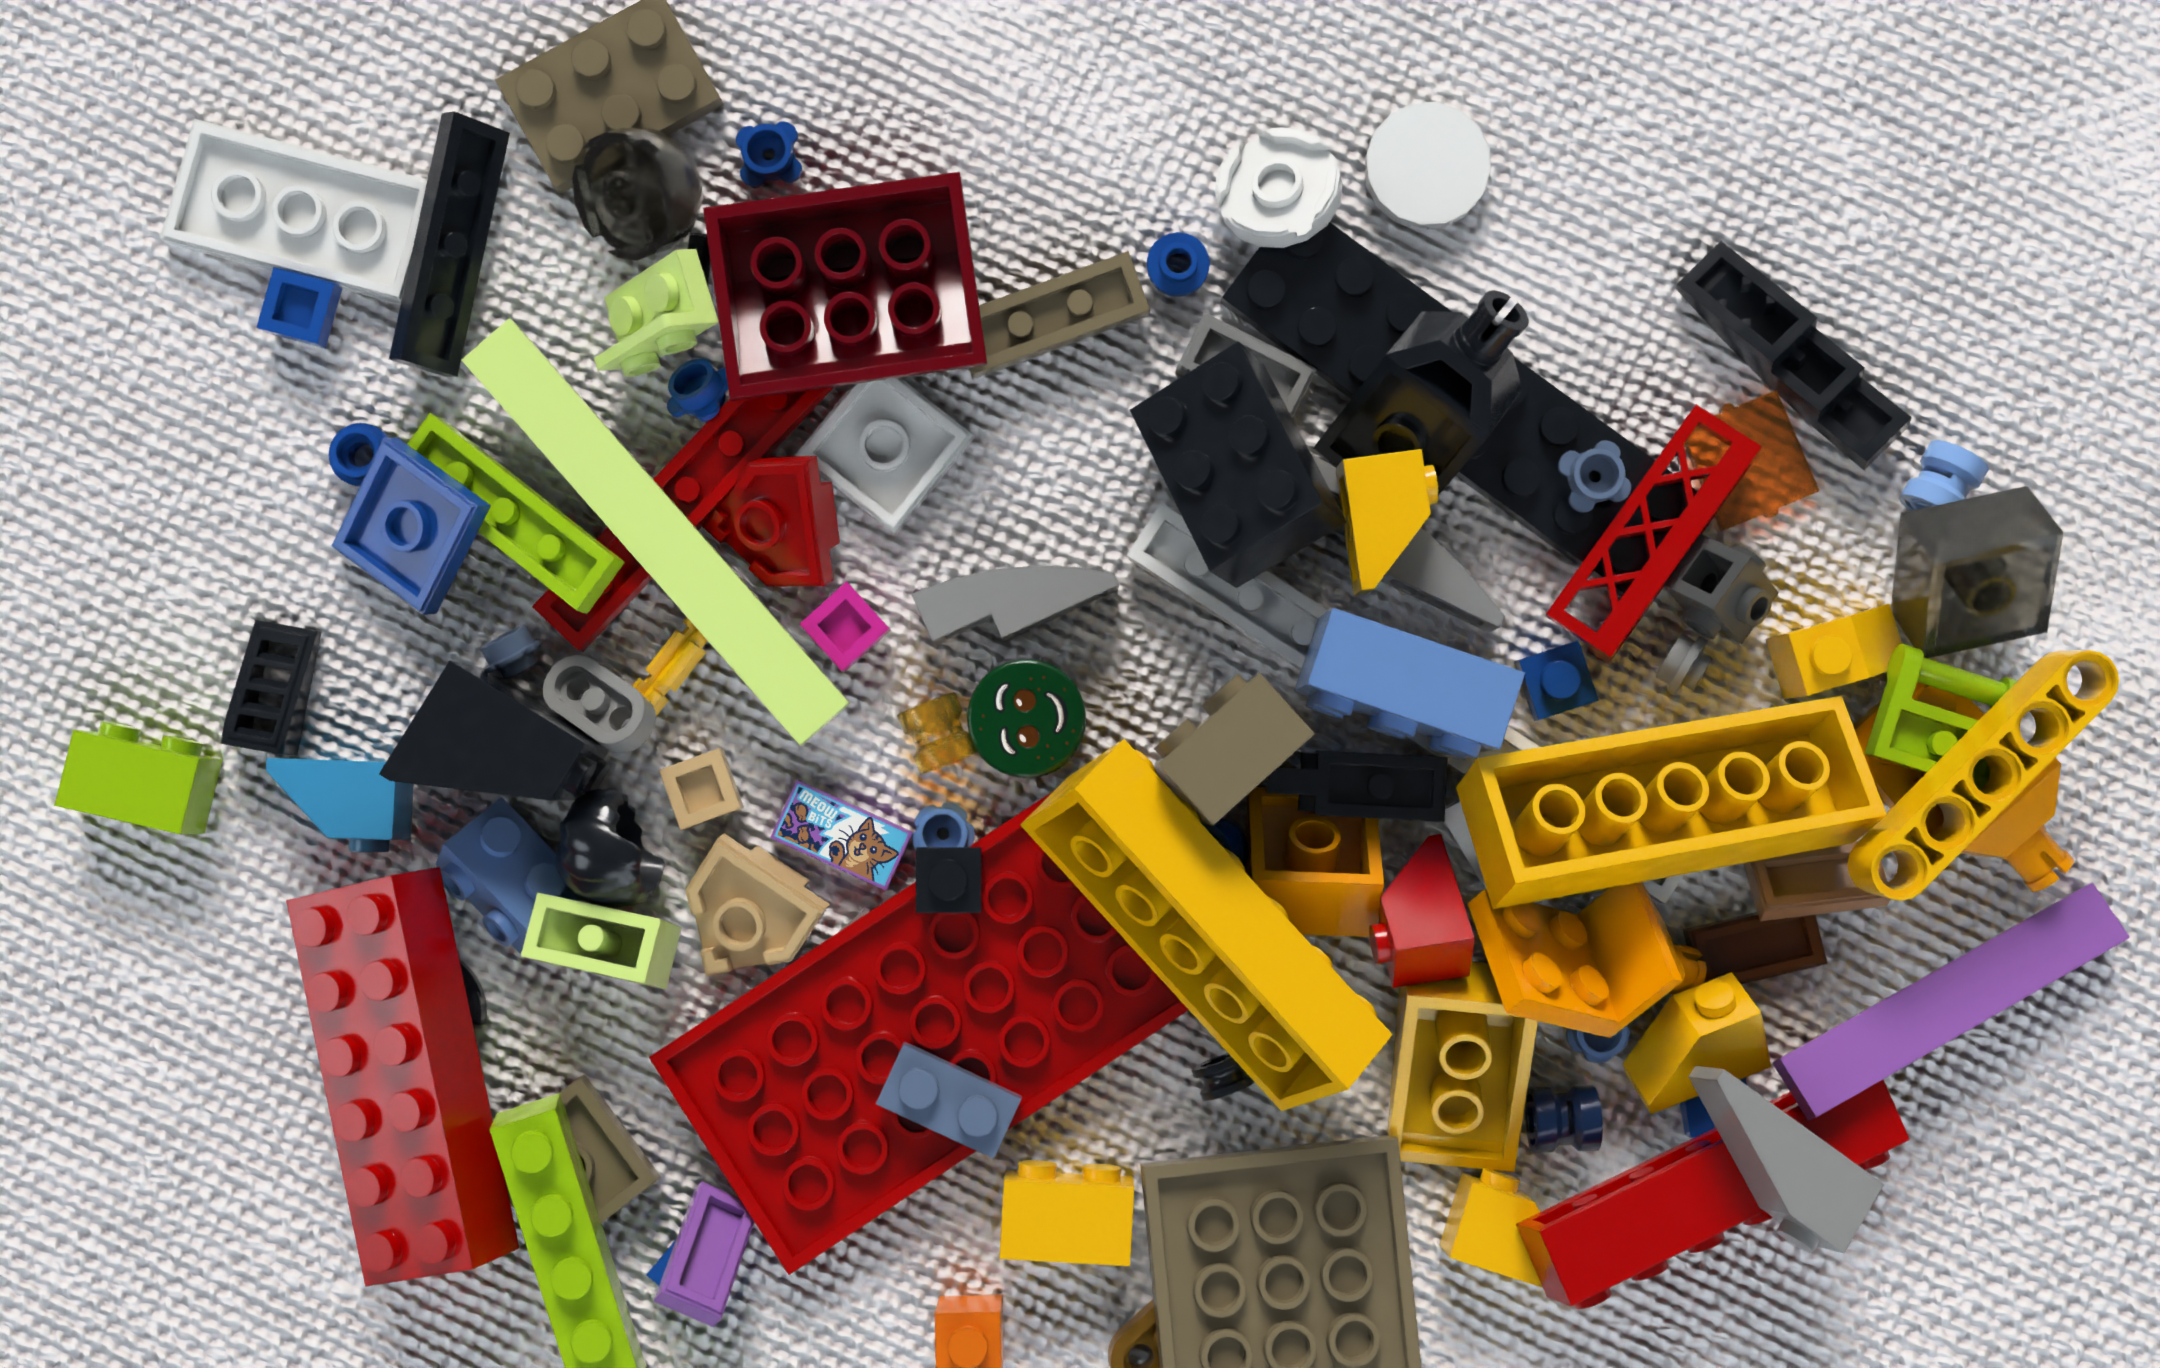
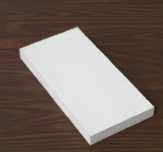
M194 119L160 239L170 245L270 271L273 270V267L322 279L337 284L343 288L342 290L401 304L427 179Z

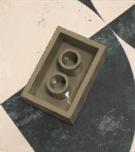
M1261 673L1247 682L1237 674L1201 705L1209 715L1205 720L1195 727L1187 719L1154 748L1161 757L1153 765L1156 773L1181 800L1187 802L1195 809L1199 815L1200 822L1203 824L1214 825L1315 734Z

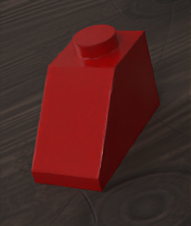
M1441 834L1431 835L1426 838L1381 895L1379 922L1369 926V938L1374 961L1376 964L1386 963L1393 988L1470 976L1475 938Z

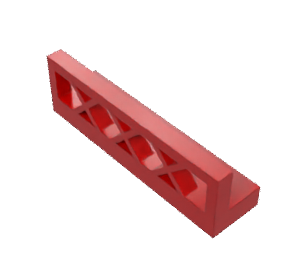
M1696 404L1547 611L1546 617L1586 643L1589 653L1609 665L1660 594L1664 584L1699 535L1703 534L1752 466L1762 446ZM1698 426L1730 446L1717 465L1693 470L1688 469L1684 445ZM1677 456L1680 472L1663 475ZM1708 477L1694 496L1691 480ZM1682 482L1686 508L1680 517L1651 523L1646 498L1652 489L1657 486ZM1639 509L1642 525L1626 527ZM1670 530L1656 549L1653 533ZM1644 534L1649 560L1642 570L1613 575L1609 549L1614 542L1620 538ZM1602 560L1605 577L1588 580ZM1632 582L1618 602L1615 585ZM1607 586L1611 613L1597 632L1566 612V609L1579 591Z

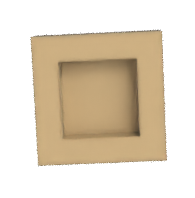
M722 748L659 770L680 830H686L744 809Z

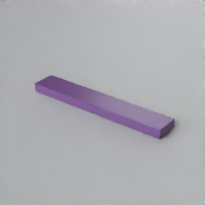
M2092 882L1775 1060L1772 1064L1809 1121L2130 937Z

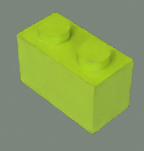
M106 721L100 722L98 731L73 730L54 806L180 835L205 834L223 760L200 755L203 743L163 735L161 745L139 741L141 732L139 728Z

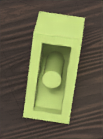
M537 892L521 957L666 990L682 927L659 918Z

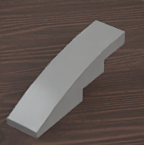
M1312 455L1341 510L1336 467ZM1344 525L1333 530L1345 536ZM1422 527L1381 579V582L1486 632L1500 628L1505 618V615L1464 566Z

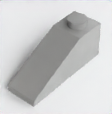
M1695 1066L1689 1075V1079L1759 1208L1780 1222L1776 1232L1791 1244L1808 1253H1813L1816 1247L1845 1253L1885 1184L1725 1069Z

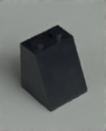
M449 661L379 775L394 782L543 800H575L582 796L583 793L595 790L600 786L610 768V763L604 760L609 750L564 720L555 711L493 673H486L482 667Z

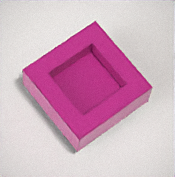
M847 581L799 624L844 673L891 631Z

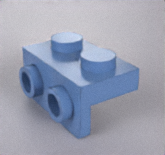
M502 797L443 843L436 861V867H440L443 884L447 891L458 900L464 901L467 898L484 916L482 921L488 933L505 947L512 945L520 954L523 949L537 892L575 901L581 900L569 891L556 870L555 851Z

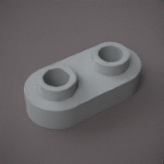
M579 654L565 657L558 661L546 675L543 684V697L546 704L564 720L607 750L614 753L631 752L643 745L652 734L656 722V713L652 703L636 688L592 658ZM589 688V689L586 690L585 693L583 694L582 699L578 700L580 694H581L585 689ZM630 718L629 722L621 728L624 721Z

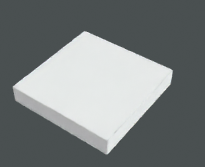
M893 378L852 384L795 456H817L819 476L827 482H832L833 487L896 536L974 437L902 378Z

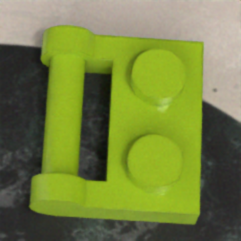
M1901 643L1894 649L1888 662L1887 684L1864 754L1926 774L1978 720L1912 699L1917 682L1990 705L1991 708L2018 680L2003 677L1997 681L1925 658L1923 650ZM1984 758L1977 762L1973 770L1974 784L1979 790L1986 785L1990 776L1989 765Z

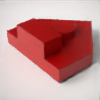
M817 456L765 457L749 462L737 478L736 485L721 505L714 509L702 527L720 544L726 542L750 564L748 570L767 587L825 586L832 582L833 572L829 549L838 545L840 538L832 482H820Z

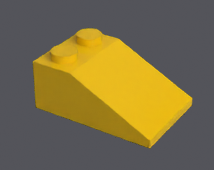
M1472 961L1470 976L1400 987L1396 1015L1387 1135L1398 1138L1400 1161L1476 1169L1488 1168L1491 1170L1515 1172L1538 1021L1506 1013L1489 963Z

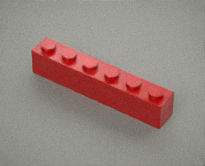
M1884 1079L1809 1121L1790 1092L1769 1101L1864 1170L1885 1163L1890 1159L1888 1150L1910 1140ZM1713 1128L1517 1223L1516 1226L1546 1296L1568 1306H1574L1576 1309H1585L1607 1300L1612 1295L1610 1287L1629 1278L1633 1281H1640L1664 1272L1669 1267L1667 1259L1685 1250L1689 1253H1697L1719 1245L1725 1240L1723 1232L1742 1222L1744 1225H1755L1770 1220L1773 1217L1759 1208L1718 1130Z

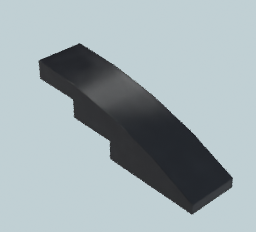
M1722 241L1677 283L1676 290L1717 335L1799 415L1863 470L1909 427L1912 417L1862 378L1865 367L1816 329L1818 317Z

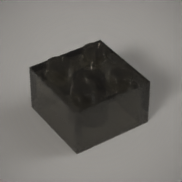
M2028 486L1901 513L1891 601L1893 616L1913 647L1923 650L1925 658L2047 633L2064 532Z

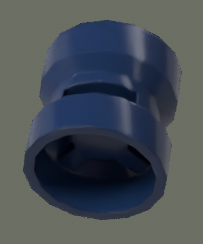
M1573 1086L1568 1093H1555L1549 1087H1529L1527 1089L1525 1124L1529 1147L1533 1153L1554 1152L1559 1145H1572L1577 1151H1598L1601 1148L1603 1121L1600 1098L1596 1087Z

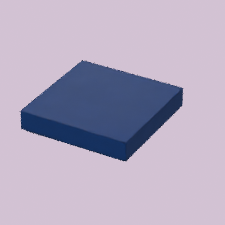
M384 437L332 543V547L422 615L437 614L491 505L399 438Z

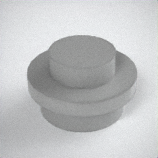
M1684 634L1679 636L1656 675V678L1669 684L1668 692L1676 695L1682 686L1694 691L1713 659L1703 653L1708 640L1701 636L1696 641Z

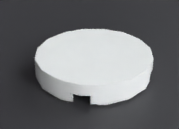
M1439 102L1411 103L1391 113L1374 132L1365 157V185L1376 207L1395 223L1407 227L1412 225L1418 228L1442 229L1463 219L1483 196L1491 173L1490 148L1479 125L1460 109Z
M1271 128L1258 132L1259 138L1251 140L1246 145L1244 141L1240 142L1229 151L1220 165L1214 190L1223 221L1238 238L1258 247L1285 248L1309 240L1328 225L1340 206L1343 183L1335 157L1330 153L1329 147L1319 136L1299 128Z

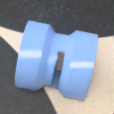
M1934 440L1929 443L1920 460L1923 469L1919 476L1909 479L1898 499L1902 505L1919 517L1941 526L1957 527L1968 508L1965 501L1969 491L1980 487L1989 471V467L1979 456L1959 445L1947 441Z

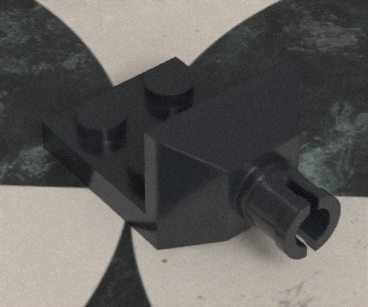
M1495 290L1484 294L1469 318L1462 312L1422 311L1380 361L1313 448L1336 467L1343 459L1422 449L1424 466H1434L1439 496L1491 435L1522 391L1513 352L1507 347L1528 326L1529 319L1526 311L1517 302L1501 322H1496L1495 317L1511 297Z

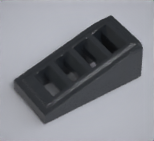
M255 620L226 714L220 744L281 755H298L321 631ZM270 641L299 646L296 658L267 654ZM265 666L290 670L291 675L288 683L263 679ZM260 691L284 695L281 708L257 704ZM260 717L277 720L274 732L252 729L254 718Z

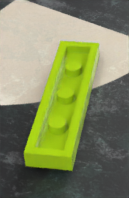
M429 413L407 443L415 451L491 505L478 530L482 536L575 610L588 614L625 563L622 559L444 419Z

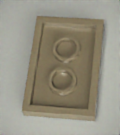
M640 0L495 79L550 181L559 194L570 190L724 105L666 0Z

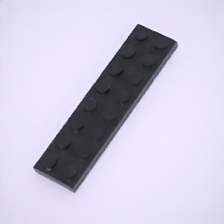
M1331 222L1307 241L1285 248L1259 247L1222 296L1220 302L1290 355L1317 368L1316 374L1350 399H1352L1380 361L1422 311L1452 312ZM1514 357L1522 391L1491 435L1457 473L1456 477L1580 567L1656 460ZM1600 441H1611L1620 449V459L1625 467V477L1631 482L1630 494L1621 502H1613L1609 499L1596 503L1589 512H1578L1569 504L1568 499L1571 489L1567 477L1558 470L1559 459L1568 451L1583 453L1595 448L1596 444ZM1667 469L1663 475L1671 474L1672 472ZM1591 471L1589 479L1592 482H1598L1600 474L1597 471ZM1682 482L1654 487L1646 498L1651 523L1679 518L1686 508ZM1692 487L1693 495L1695 496L1698 491ZM1639 509L1626 527L1642 525ZM1670 530L1653 533L1656 549ZM1644 534L1620 538L1614 542L1609 549L1613 575L1642 570L1649 560ZM1602 560L1591 574L1595 579L1605 577ZM1632 582L1615 585L1617 595L1622 597Z

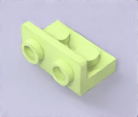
M696 249L673 251L604 297L609 312V322L615 332L618 343L594 357L597 370L622 369L625 377H634L652 372L661 366L659 361L661 357L693 348L697 345V335L719 323Z

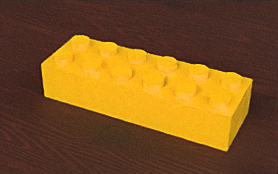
M1842 696L1480 757L1474 761L1456 787L1493 909L1850 844L1857 841L1887 816Z
M1125 739L1067 777L1020 824L1281 1111L1349 1090L1393 1035L1377 1018L1374 1007L1365 998L1355 994L1336 973L1329 957L1322 950L1311 945L1289 921V916L1283 906L1276 900L1268 897L1245 872L1241 860L1233 852L1219 844L1201 824L1195 809L1187 802L1179 799L1156 774L1152 762L1143 753L1134 750Z

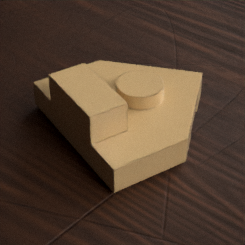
M725 833L717 838L685 889L691 915H695L703 948L700 954L706 976L728 973L733 969L749 966L773 965L792 961L798 955L830 904L805 888L810 881L778 858L758 845L750 851Z

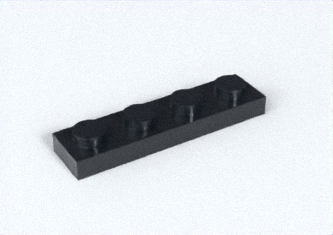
M455 111L442 113L389 360L445 377H458L509 140V132Z

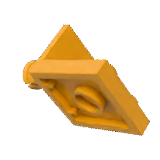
M1917 682L1912 696L1914 700L1977 720L1984 715L1971 699ZM1881 701L1853 724L1863 753H1865ZM1864 754L1880 798L1890 809L1925 775V773ZM2055 757L1961 853L1984 857H2000L2003 860H2007L2023 878L2024 884L2032 892L2043 890L2060 879L2052 869L2057 867L2061 873H2066L2074 864V859L2055 842L2044 826L2055 815L2061 770L2059 760ZM1938 804L1931 808L1926 817V828L1931 837L1939 833L1943 827L1944 815Z
M1643 882L1608 888L1578 914L1533 902L1493 909L1486 889L1468 903L1507 1014L1611 1038L1666 994L1674 995L1700 985L1705 981L1706 963L1701 960L1696 961L1702 956L1701 952L1690 946L1673 944L1664 920Z

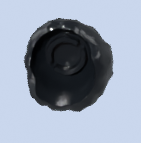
M595 789L575 799L566 817L560 822L561 841L556 854V870L575 897L594 905L611 908L633 906L646 902L647 899L652 897L656 886L660 884L665 867L662 858L653 855L644 848L641 840L642 828L635 821L636 810L628 804V795L620 793L616 789Z

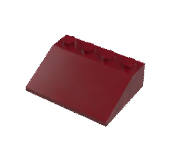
M960 172L703 208L731 401L987 365Z

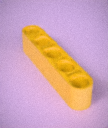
M2091 650L2056 651L2040 658L1886 813L1887 816L1872 827L1855 844L1849 853L1847 863L1849 876L1854 884L1867 893L1899 901L1912 899L1920 894L2111 702L2117 693L2119 685L2118 671L2112 660L2101 652ZM2075 665L2081 672L2082 683L2077 694L2072 695L2068 689L2067 676L2072 666ZM2030 712L2035 719L2036 729L2031 740L2026 743L2020 733V723L2023 716ZM1984 758L1989 765L1990 776L1986 785L1979 790L1974 784L1973 770L1977 762ZM1938 804L1944 815L1943 827L1939 833L1931 837L1926 828V817L1931 808ZM1893 851L1898 862L1897 873L1892 880L1884 884L1879 876V864L1886 854Z

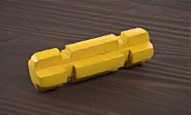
M687 617L682 621L687 625L682 633L676 629L645 670L649 673L646 679L643 680L639 677L632 685L652 703L656 716L669 701V698L665 696L670 689L676 692L706 654L702 647L708 640Z

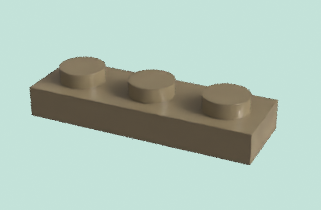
M1129 251L979 305L987 365L971 367L969 371L972 379H976L1149 316L1150 307Z

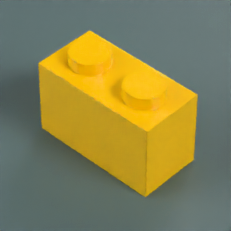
M1040 1160L1019 1161L1018 1170L1006 1169L1003 1186L999 1259L1130 1266L1134 1205L1133 1176H1121V1167L1109 1164L1083 1165L1082 1174L1057 1172L1056 1163Z

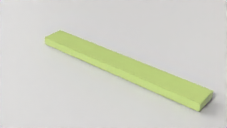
M511 318L506 320L461 359L799 745L803 746L850 704L838 688Z

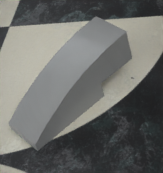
M1023 566L993 569L953 578L911 595L935 645L991 620H994L1002 640L1005 642L1118 591L1119 583L1115 574L1111 572L1080 567Z

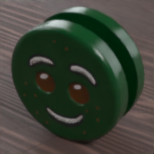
M1031 659L1007 662L990 671L975 688L967 712L968 732L978 754L994 769L1017 778H1038L1062 768L1077 752L1082 742L1086 725L1085 705L1074 682L1057 667L1043 661Z

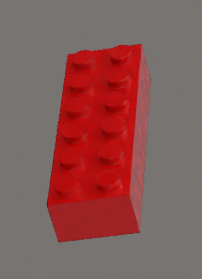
M440 867L390 875L286 900L365 1287L472 1270L520 1249L505 1177L490 1133L493 1119Z

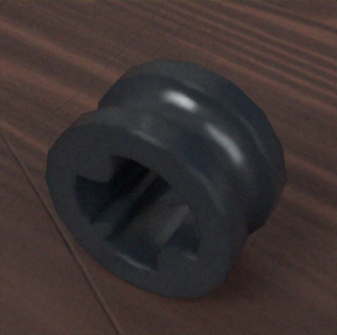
M1229 1053L1207 1060L1191 1070L1194 1078H1200L1204 1082V1089L1200 1092L1203 1101L1230 1095L1255 1083Z

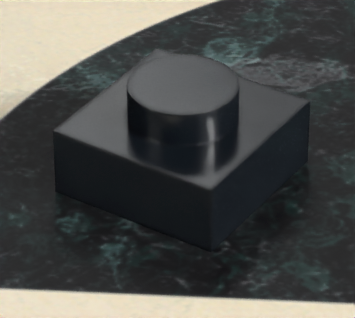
M916 847V913H981L982 847Z

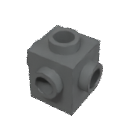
M1703 534L1699 535L1664 584V587L1684 609L1685 613L1681 619L1690 628L1712 640L1720 633L1740 644H1743L1755 626L1765 620L1770 612L1773 600L1779 593L1764 574L1763 570L1766 564L1760 557L1740 545L1734 544L1731 548Z

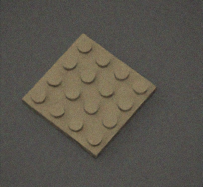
M1383 1135L1140 1163L1160 1368H1421L1400 1151L1397 1137Z

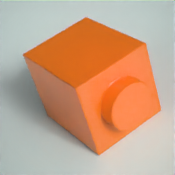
M1003 1294L939 1296L934 1313L936 1368H1003Z

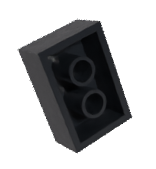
M1239 341L1130 409L1209 571L1235 588L1240 587L1347 523L1265 365Z

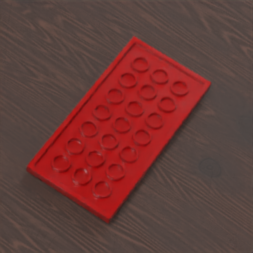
M1051 793L969 846L982 847L981 913H916V882H914L649 1057L788 1275L976 1152L974 1149L876 1104L904 1042L1021 1095L1022 1099L1009 1125V1130L1189 1011L1021 827L1020 824Z

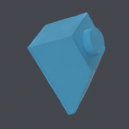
M287 758L266 759L267 773L327 838L350 839L349 851L389 852L390 840L411 839L414 784L389 781L379 775L386 762Z

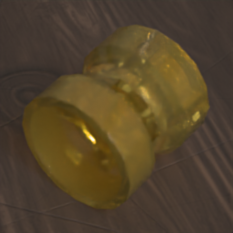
M955 692L927 701L897 715L903 733L913 738L917 748L913 758L920 775L978 753L973 746L969 733L964 731L959 718L963 710ZM949 731L950 735L933 742L929 741V738Z

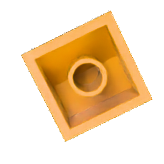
M1255 787L1247 796L1246 840L1248 844V858L1245 872L1268 897L1276 900L1283 906L1289 916V921L1302 935L1369 937V926L1378 923L1380 897L1383 894L1384 888L1378 818L1314 815L1313 811H1298L1299 795L1267 793L1265 787Z

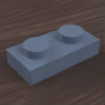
M904 1042L876 1104L994 1159L1022 1096Z

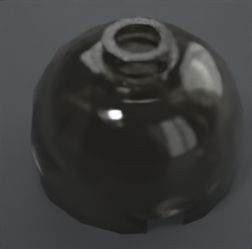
M639 127L619 128L589 139L583 149H590L585 155L584 163L575 165L572 183L575 206L584 228L592 238L602 236L607 244L615 248L608 251L617 258L636 261L656 255L681 243L696 224L703 202L702 180L693 158L685 148L656 129Z

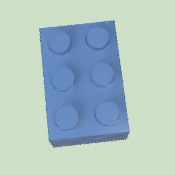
M1332 608L1318 618L1294 691L1308 696L1305 706L1312 710L1337 718H1343V715L1350 716L1351 712L1354 711L1370 717L1367 725L1369 729L1399 739H1404L1405 736L1414 737L1416 732L1431 737L1429 749L1454 758L1466 760L1467 757L1477 759L1479 752L1500 750L1525 672Z

